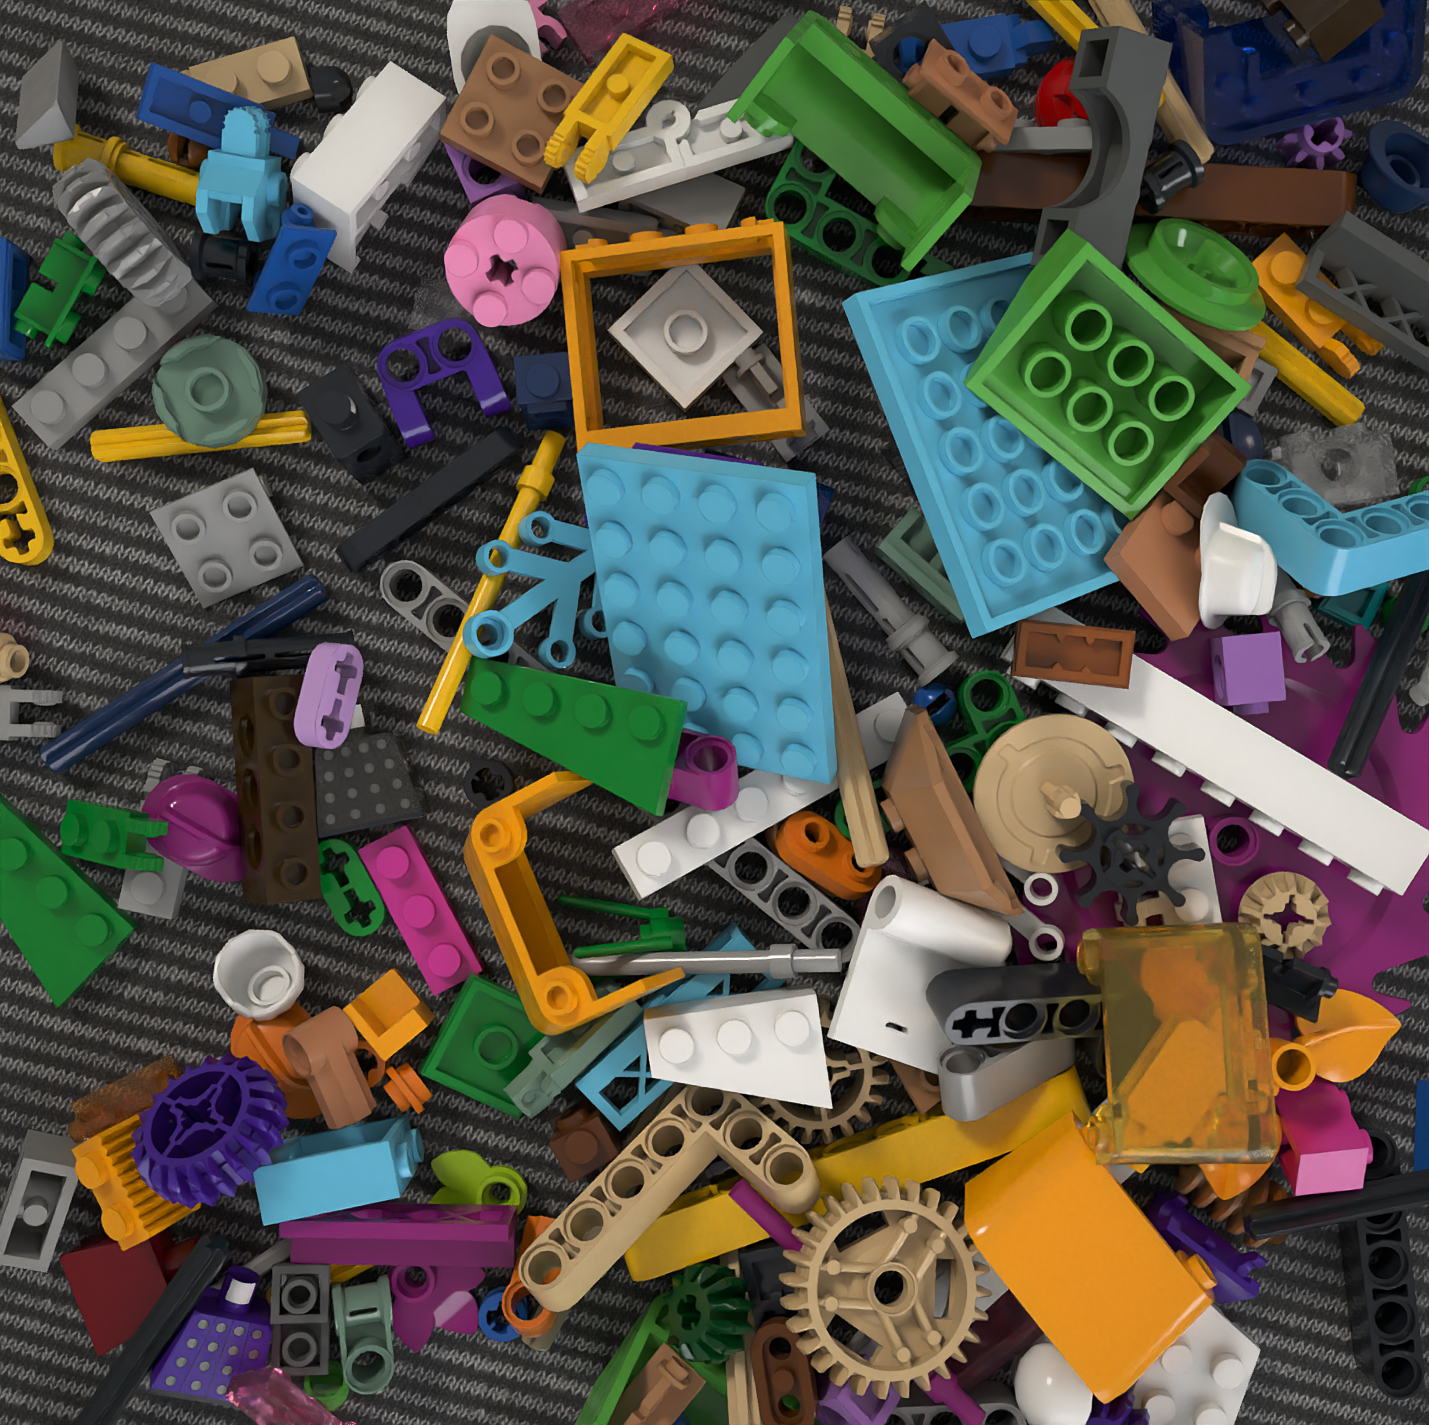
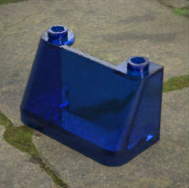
M1201 0L1151 1L1152 30L1155 38L1173 44L1168 67L1204 133L1213 142L1221 145H1231L1385 105L1406 97L1417 85L1423 69L1427 0H1379L1386 15L1326 63L1320 59L1310 46L1302 53L1296 48L1281 26L1287 20L1282 12L1277 13L1273 17L1268 15L1226 27L1219 25L1209 28L1208 11Z

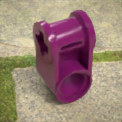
M683 728L667 798L688 803L708 811L723 810L731 806L738 798L740 791L737 755L734 745L722 736L709 735Z

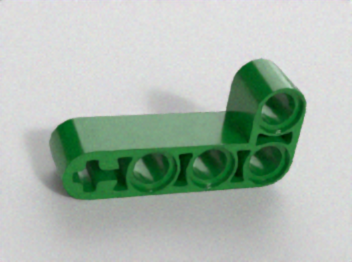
M797 139L768 193L765 203V218H774V222H780L774 213L775 204L785 196L796 197L802 201L806 214L796 224L784 223L790 236V243L873 289L904 282L911 271L908 272L901 266L899 274L894 278L886 279L880 277L872 267V257L875 252L881 249H889L894 251L900 261H902L906 248L903 247L901 250L894 249L879 236L875 229L877 224L826 197L838 173L831 167L822 173L808 171L801 162V154L807 147ZM842 223L848 226L853 233L852 246L845 251L839 252L827 247L823 240V231L828 225ZM926 253L917 263L922 268L916 273L915 277L922 278L955 269L931 254Z
M986 670L968 674L960 680L955 691L957 708L969 734L943 746L949 757L952 754L960 753L968 760L969 773L961 782L967 794L973 792L979 765L988 749L995 742L998 734L1027 720L1011 684L1006 677L995 671ZM980 680L990 683L996 694L993 706L987 711L977 709L971 700V690ZM882 773L871 778L873 789L879 788L881 801H884L887 797L880 785ZM839 794L831 805V820L844 836L851 839L848 823H844L843 817L846 815L841 794ZM879 809L884 832L891 830L882 810Z

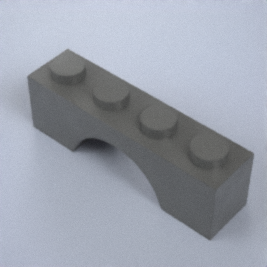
M1123 26L1085 29L1081 31L1069 91L1080 101L1090 121L1092 130L1091 160L1078 188L1064 201L1043 208L1031 266H1036L1068 228L1089 242L1121 271L1127 251V242L1135 207L1140 196V185L1148 150L1153 139L1154 124L1162 89L1167 78V67L1172 43Z

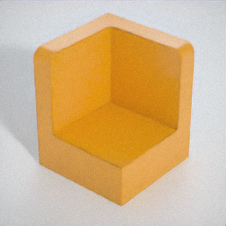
M395 968L390 969L342 1009L384 1062L424 1030L436 1017L402 974Z

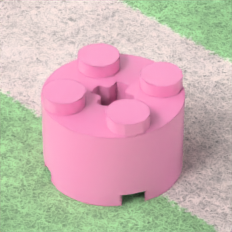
M497 195L477 204L458 228L444 255L446 277L453 295L480 324L487 327L518 325L537 317L547 308L561 281L559 251L567 250V242L560 224L545 207L538 203L534 205L528 201L518 199V196ZM513 259L516 263V266H512L509 262L503 261H509Z

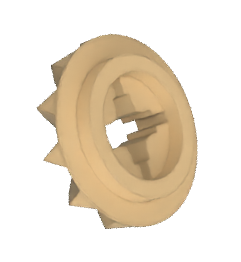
M1284 871L1265 875L1255 881L1242 897L1238 911L1241 933H1247L1252 936V940L1283 952V959H1304L1305 953L1313 947L1323 945L1322 937L1327 926L1332 924L1328 914L1327 904L1329 900L1315 882L1303 875ZM1291 901V910L1304 917L1305 921L1299 920L1298 923H1289L1287 930L1283 931L1282 934L1281 925L1264 916V914L1273 915L1274 912H1283L1285 903Z

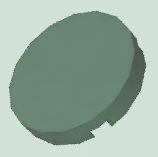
M209 334L186 338L168 350L159 363L162 366L157 373V379H153L151 391L156 413L168 430L192 445L215 449L236 444L254 431L265 413L268 388L264 371L248 350L229 339Z

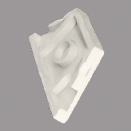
M1212 1303L1126 1391L1132 1390L1135 1396L1132 1409H1148L1150 1415L1148 1425H1234L1261 1350L1252 1337L1236 1323L1227 1319L1222 1311Z

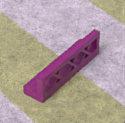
M371 1203L280 1222L279 1238H291L290 1264L514 1268L517 1260L518 1205Z

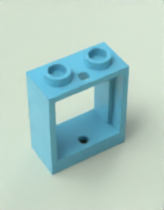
M404 1114L340 1129L284 1139L283 1145L271 1149L269 1152L272 1165H260L253 1173L263 1226L401 1197L419 1167L418 1162H423L424 1148L419 1129H411L409 1116Z

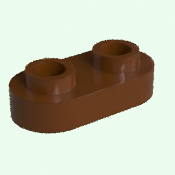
M773 1317L765 1321L759 1327L751 1342L750 1355L760 1417L764 1425H813L819 1411V1398L814 1367L811 1365L812 1354H803L797 1348V1341L806 1331L792 1333L785 1324L790 1319L788 1317ZM777 1337L785 1338L791 1345V1351L788 1353L778 1351L774 1346L773 1339ZM785 1395L796 1397L800 1402L801 1408L797 1410L787 1408L783 1403L782 1397Z

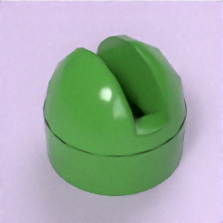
M330 1360L328 1375H305V1398L316 1411L324 1413L335 1411L345 1402L348 1396L349 1386L346 1384L343 1376L342 1364L337 1361Z

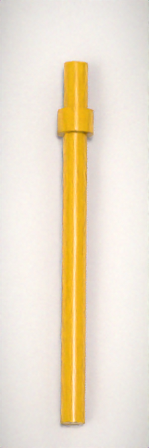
M546 431L532 464L524 467L517 482L516 489L519 494L498 539L507 542L512 549L518 550L522 542L518 533L521 519L535 512L539 501H546L555 481L551 474L566 442V439L557 432ZM494 549L489 560L493 566L500 568L502 557ZM508 572L498 576H487L483 573L416 724L422 731L433 735L438 734L472 657L463 641L464 625L473 615L493 609ZM479 626L477 629L478 641L484 629L483 626Z

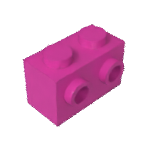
M1315 1074L1313 1081L1302 1090L1290 1091L1280 1087L1276 1096L1266 1095L1258 1099V1105L1271 1108L1280 1118L1282 1141L1276 1157L1295 1196L1363 1189L1366 1165L1373 1160V1148L1367 1131L1359 1129L1351 1114L1348 1096L1343 1089H1338L1334 1082ZM1260 1079L1261 1086L1263 1085L1264 1081Z

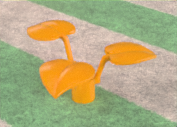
M1153 937L1146 943L1140 959L1139 983L1153 1002V1016L1160 1023L1164 1021L1168 1014L1185 1011L1195 1018L1206 1000L1211 999L1210 995H1213L1215 990L1220 991L1221 988L1230 990V987L1211 979L1217 951L1215 947L1194 938ZM1337 989L1331 999L1321 997L1318 1022L1312 1023L1294 1015L1295 1025L1302 1036L1295 1038L1293 1042L1280 1038L1265 1039L1245 1029L1240 1038L1255 1047L1252 1064L1257 1076L1264 1081L1263 1085L1247 1091L1241 1102L1231 1095L1217 1094L1207 1108L1210 1116L1204 1129L1195 1139H1188L1191 1155L1217 1197L1227 1200L1252 1186L1270 1167L1280 1149L1282 1126L1279 1116L1271 1108L1263 1105H1253V1103L1266 1095L1276 1096L1280 1087L1290 1091L1302 1090L1313 1081L1315 1074L1331 1082H1346L1359 1077L1373 1065L1386 1043L1402 1026L1401 1022L1391 1012L1368 997L1355 992Z

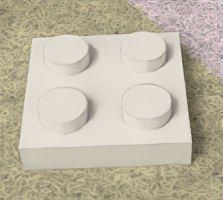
M698 264L671 268L608 329L609 335L684 412L698 401L735 364L734 360L741 353L753 347L763 337L764 333Z

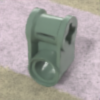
M379 1275L376 1282L342 1287L340 1282L332 1283L331 1291L336 1336H339L341 1363L345 1382L352 1391L359 1394H373L381 1391L389 1384L394 1374L391 1333L393 1314L388 1275ZM366 1351H374L380 1354L378 1359L371 1364L359 1365L354 1363L355 1358Z

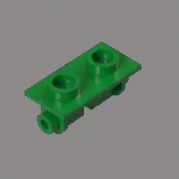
M68 231L65 232L62 239H54V244L38 273L57 283L53 293L32 282L18 309L13 313V316L18 318L13 329L33 340L38 331L47 334L48 337L44 346L49 349L52 348L56 340L65 345L67 344L81 319V315L72 311L82 292L93 296L107 272L106 267L99 263L100 260L94 257V255L91 257L83 252L86 244L78 236Z

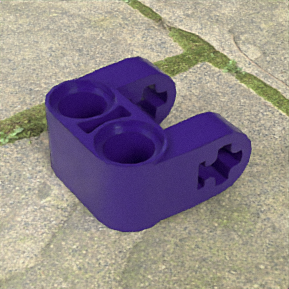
M456 316L445 318L389 342L378 356L377 370L386 398L403 438L410 449L436 440L433 426L417 388L464 369L487 419L512 409L503 382L487 347L475 326L465 318ZM459 328L468 334L472 347L467 355L455 359L443 353L439 340L441 334L447 329ZM406 349L414 353L420 365L418 374L409 379L395 376L388 364L389 356L393 351Z

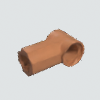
M332 1006L282 1035V1047L294 1070L302 1077L307 1078L329 1129H340L346 1125L356 1123L372 1113V1109L377 1104L354 1054L358 1047V1036L351 1020L339 1007Z

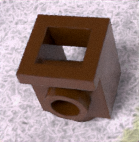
M587 1097L548 1120L553 1129L549 1146L570 1183L612 1161L621 1153L623 1138L619 1131Z

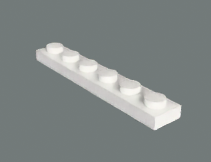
M899 692L856 714L869 771L889 759L905 709L907 708ZM756 769L739 779V795L731 806L723 810L708 811L691 805L620 844L611 852L640 901L839 788L836 774L830 784Z

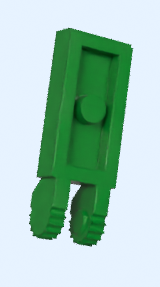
M67 799L66 815L62 819L60 826L61 854L120 869L163 871L164 857L145 851L147 837L167 835L169 822L150 818V813L90 800Z

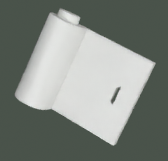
M886 876L876 886L870 898L827 1037L938 1075V1055L945 1048L951 1046L952 1042L946 1037L926 1000L928 984L935 976L944 971L996 967L1008 957L1012 948V936L1007 920L952 897L939 894L937 891L899 876ZM895 1024L901 1026L902 1032L897 1030L898 1028Z

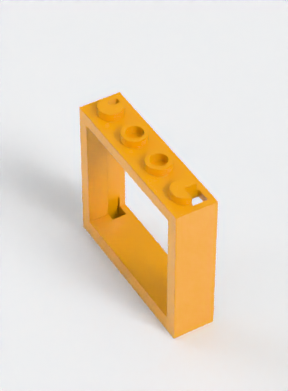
M754 216L743 219L740 222L741 227L718 230V225L695 224L686 227L684 235L663 237V233L658 231H643L630 235V242L608 245V241L605 239H588V244L575 245L576 249L559 251L577 452L587 442L632 448L637 442L674 449L693 450L808 436L790 236L783 221L774 222V218L757 221ZM772 254L786 408L604 429L590 278Z

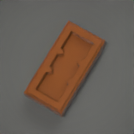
M1021 619L1016 621L1010 676L1129 689L1136 631Z

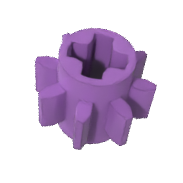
M1314 101L1304 109L1303 116L1294 111L1282 122L1290 133L1275 144V148L1283 149L1284 155L1288 160L1285 168L1296 166L1299 168L1323 170L1325 164L1333 167L1345 158L1343 151L1338 146L1352 136V131L1345 129L1340 118L1342 113L1340 108L1333 112L1321 110L1319 102ZM1313 135L1317 139L1314 144L1310 140Z

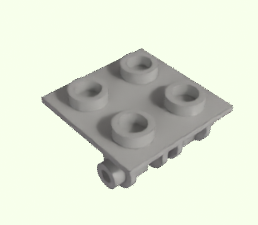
M250 468L150 511V515L203 608L304 566L269 498L272 496V491L264 476L258 477L254 468Z

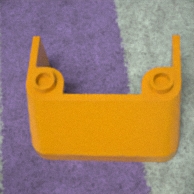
M572 771L553 772L482 810L472 824L463 850L465 864L531 1024L539 1032L546 1035H559L575 1029L686 977L681 966L643 978L598 999L589 977L581 969L571 965L524 852L527 842V828L524 820L594 784Z

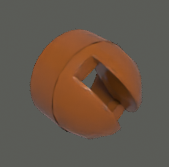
M171 132L167 139L168 153L172 161L176 165L200 173L203 160L208 159V150H214L215 148L190 139L187 153L188 159H184L182 154L186 137Z

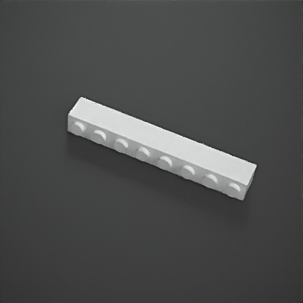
M1055 607L1024 618L1085 626ZM1015 634L1000 656L1001 659L1010 664L1012 662ZM1134 654L1132 657L1129 689L1011 676L1033 690L1037 688L1040 682L1055 690L1059 695L1054 702L1076 716L1084 718L1088 711L1105 720L1108 723L1104 729L1122 744L1133 748L1138 740L1155 750L1156 753L1151 761L1181 778L1185 770H1188L1203 779L1204 783L1200 790L1222 804L1230 807L1236 799L1253 809L1254 811L1248 819L1279 837L1283 829H1286L1303 839L1298 849L1315 860L1329 866L1334 858L1348 866L1352 870L1348 874L1347 879L1376 896L1379 895L1383 888L1402 896L1429 855V830ZM1011 665L1006 672L1009 676L1011 671Z

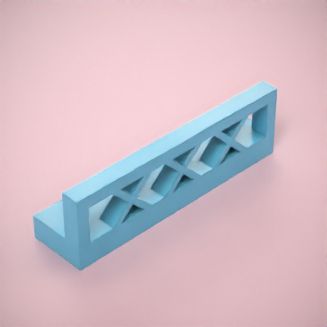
M734 921L702 951H744L757 949L752 944L748 935ZM763 973L766 979L751 992L779 988L785 980L773 979L770 973ZM685 974V978L659 989L640 1007L644 1010V1008L736 995L744 992H729L730 974ZM722 981L721 992H710ZM644 1011L631 1023L628 1030L622 1036L616 1038L590 1063L583 1074L574 1078L575 1085L619 1131L626 1127L674 1083V1081L655 1078L645 1087L646 1077L652 1078L650 1067L646 1066L647 1041L643 1021ZM639 1057V1066H629ZM615 1077H638L637 1096L621 1110L601 1091Z

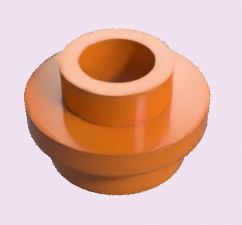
M406 1061L396 1070L393 1066L385 1070L391 1080L383 1088L401 1112H405L411 1106L418 1115L424 1111L425 1108L422 1104L433 1095Z

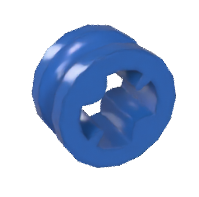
M499 1284L491 1288L484 1296L478 1313L479 1326L483 1333L491 1340L498 1342H508L520 1335L510 1324L497 1322L498 1314L492 1316L490 1311L497 1310L500 1301H502L504 1291L509 1284ZM524 1296L516 1307L519 1313L516 1316L521 1320H528L530 1313V1303L527 1296Z

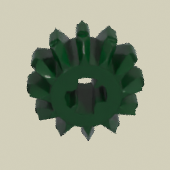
M697 1263L694 1266H687L685 1273L672 1276L674 1292L663 1296L669 1309L668 1315L661 1322L671 1327L667 1344L679 1349L680 1358L688 1359L690 1362L721 1364L723 1361H729L731 1355L745 1351L743 1335L755 1330L748 1321V1312L756 1304L745 1299L749 1283L737 1278L735 1269L717 1264Z

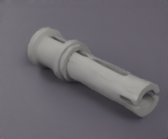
M850 535L843 538L822 557L889 636L886 641L888 642L887 647L891 652L899 651L919 675L917 683L922 688L960 657L955 650L948 651L928 628L930 620L925 615L922 616L919 612L915 615L901 600L886 579L860 551V548L854 543Z

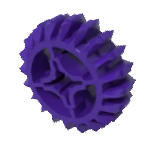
M228 1052L220 1060L208 1055L201 1067H195L188 1063L184 1075L178 1079L168 1077L169 1086L162 1093L151 1094L154 1102L151 1109L138 1114L142 1126L131 1134L136 1143L131 1156L138 1167L137 1171L142 1175L141 1179L162 1199L169 1200L173 1204L178 1202L192 1209L201 1202L213 1207L221 1193L235 1198L237 1186L244 1180L255 1183L253 1173L260 1165H272L269 1157L270 1150L284 1144L279 1131L289 1124L286 1112L284 1111L289 1104L285 1100L284 1093L277 1086L278 1081L268 1070H263L256 1061H252L247 1056L240 1059Z

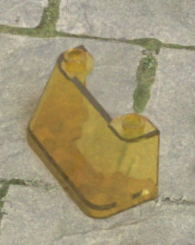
M1213 922L1091 928L1082 932L1083 939L1079 941L1077 947V965L1080 973L1087 975L1091 985L1101 986L1108 1103L1101 1104L1097 1109L1096 1115L1090 1116L1087 1123L1088 1145L1090 1150L1095 1152L1096 1165L1267 1164L1271 1162L1276 1154L1278 1132L1262 947L1256 927L1248 922Z

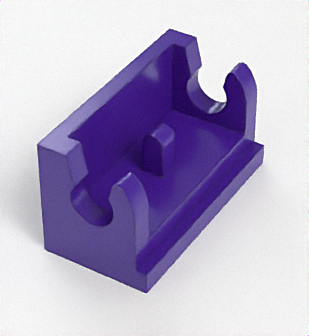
M1179 1191L1155 1192L1145 1212V1216L1175 1253L1183 1250L1189 1257L1198 1254L1205 1261L1217 1280V1285L1212 1287L1215 1301L1219 1304L1256 1298L1261 1284L1253 1278L1247 1277V1275L1256 1267H1264L1267 1264V1260L1256 1251L1241 1253L1185 1210L1183 1206L1188 1203V1198Z

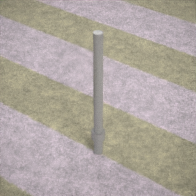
M772 944L770 950L643 952L582 959L575 958L574 954H567L571 965L581 969L587 976L656 975L681 966L685 974L770 973L773 979L797 978L798 973L841 972L842 970L841 949H798L796 944Z

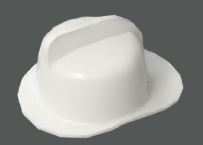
M527 0L453 1L447 15V38L454 82L459 94L491 34L542 61L537 25Z
M1216 492L1210 495L1205 503L1200 524L1202 576L1199 591V611L1204 626L1210 629L1220 627L1228 616L1264 615L1269 613L1273 604L1278 574L1277 559L1271 546L1260 535L1238 528V521L1232 503L1227 495Z

